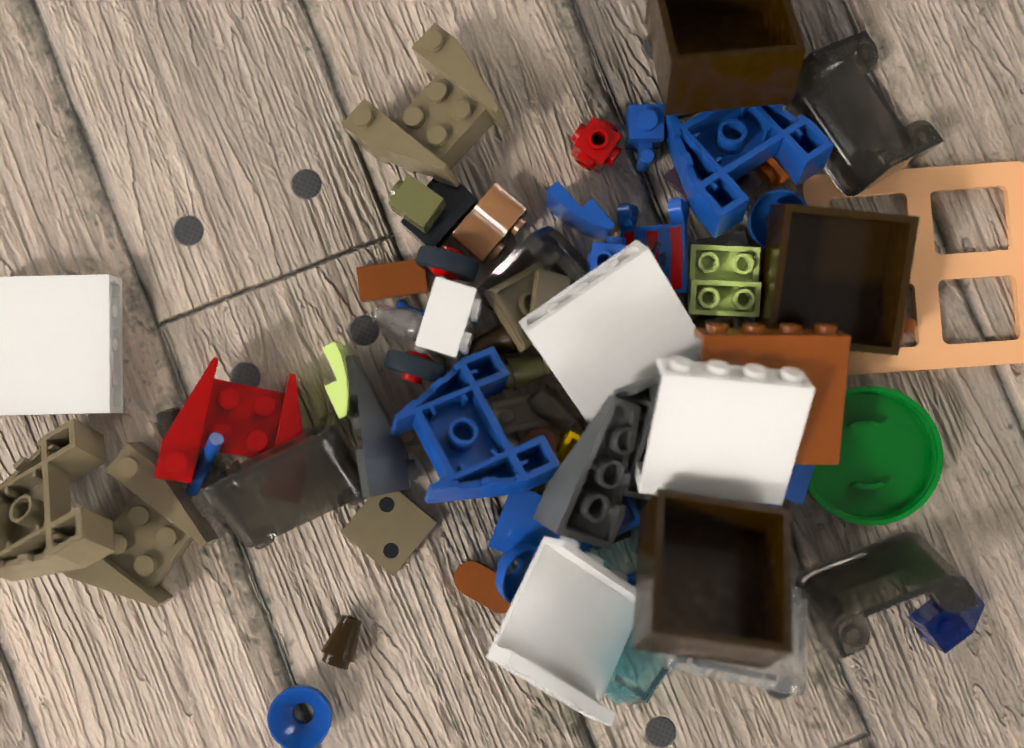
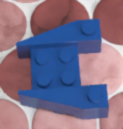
M784 104L705 111L684 124L675 115L666 116L664 141L693 214L714 238L743 221L750 198L734 181L773 157L797 185L825 168L835 144L812 120L801 114L798 117L782 109Z
M494 346L463 357L454 365L451 371L442 378H438L418 399L411 401L394 416L391 428L392 437L414 429L440 480L429 485L424 498L426 504L522 494L550 481L560 467V463L544 434L512 448L486 399L503 391L510 374Z

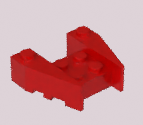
M213 357L161 442L154 477L191 484L199 449H204L210 434L217 432L224 438L219 450L220 453L268 461L262 496L300 503L307 465L296 375L290 373L286 376L283 392L214 379L219 358Z

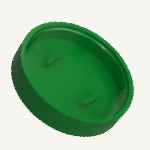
M880 386L847 388L845 392L839 465H814L807 493L825 511L854 524L866 526L886 525L910 516L927 502L940 480L943 467V447L935 423L925 409L916 401L896 390Z

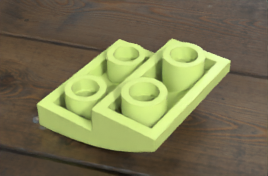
M689 244L688 314L759 317L762 282H758L761 247Z

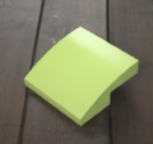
M335 341L322 347L337 378L336 381L324 387L339 419H351L354 417V412L358 410V404L353 405L350 397L346 356L350 355L347 346Z

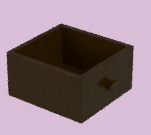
M647 0L645 25L665 115L792 103L806 47L791 0Z
M796 204L770 205L760 282H762L759 317H755V323L764 324L765 329H778L780 323L802 325L801 329H814L816 323L838 325V330L851 336L849 351L898 356L920 217Z
M658 488L640 512L632 650L764 669L792 654L791 509Z

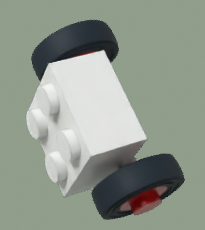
M421 246L418 250L416 264L431 271L436 277L416 339L414 350L417 352L411 350L401 352L394 349H389L387 352L384 366L403 373L401 379L422 384L423 379L435 382L438 378L446 375L447 367L434 362L430 356L423 354L426 351L460 361L462 354L467 356L469 354L473 340L469 329L472 322L478 323L483 303L482 299H479L476 288L450 281L456 279L473 282L478 272L479 264L461 255L462 252L448 246H442L441 248Z

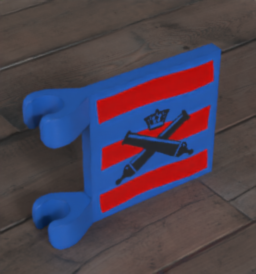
M682 198L669 199L668 212L671 224L636 227L638 220L637 205L629 203L619 204L617 206V217L621 228V238H627L626 245L638 240L647 246L675 293H689L688 200Z

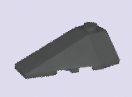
M354 355L346 356L350 397L353 405L358 404L359 410L354 412L353 427L358 439H362L363 446L356 450L363 498L410 489L413 487L412 480L418 479L415 459L409 460L408 452L399 435L392 437L391 428L393 423L359 358Z
M611 394L547 484L533 516L536 521L555 534L608 550L611 549L625 515L626 505L622 503L624 485H629L631 473L627 471L629 454L635 449L641 407Z

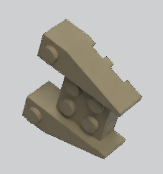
M434 23L412 47L424 70L434 77L423 91L394 122L364 98L341 124L353 139L379 162L388 165L392 163L403 167L406 171L415 174L418 172L433 177L435 181L457 188L460 183L451 171L457 162L493 123L506 133L510 130V127L460 42Z
M74 418L41 438L37 442L39 449L28 459L22 456L13 465L16 471L0 484V578L13 582L82 569L115 552L112 520L82 506L71 511L69 484L106 463L104 435Z
M129 442L125 444L105 470L135 494L113 522L115 552L86 568L61 573L69 578L157 608L173 598V595L159 584L192 541L195 540L204 547L216 542L219 537L207 519L201 516L191 501L192 497L186 493V488H183L180 482L154 477L159 454L143 442Z

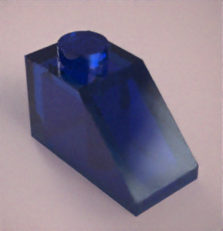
M961 576L910 614L908 618L928 645L946 654L974 633L985 604L965 577Z

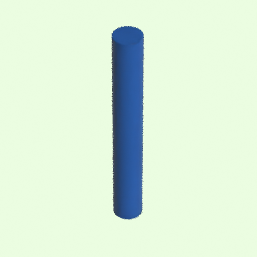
M214 432L210 434L194 469L192 483H188L186 486V493L190 496L198 495L224 441L220 433Z

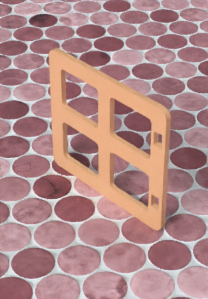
M1010 161L813 175L802 183L801 197L808 206L830 208L831 199L898 194L903 197L905 215L920 217L909 282L912 292L914 320H916L915 345L899 348L898 356L849 351L847 375L1024 363V162ZM982 188L1002 189L1008 238L1006 250L938 254L935 251L930 199L932 192ZM1009 277L1012 282L1016 337L1013 340L946 344L942 337L939 282L942 280Z

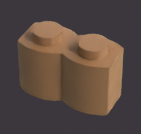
M495 183L454 230L452 237L483 264L489 259L494 262L506 248L503 244L504 240L511 233L517 236L527 224L528 220L525 218L528 213L527 208L499 184Z

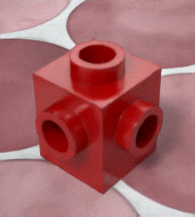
M592 117L587 126L581 123L572 136L571 141L575 144L571 156L583 168L589 171L594 170L599 174L605 164L611 167L622 151L618 147L622 135L617 133V127L608 120L601 119L599 121ZM591 138H594L602 145H595Z

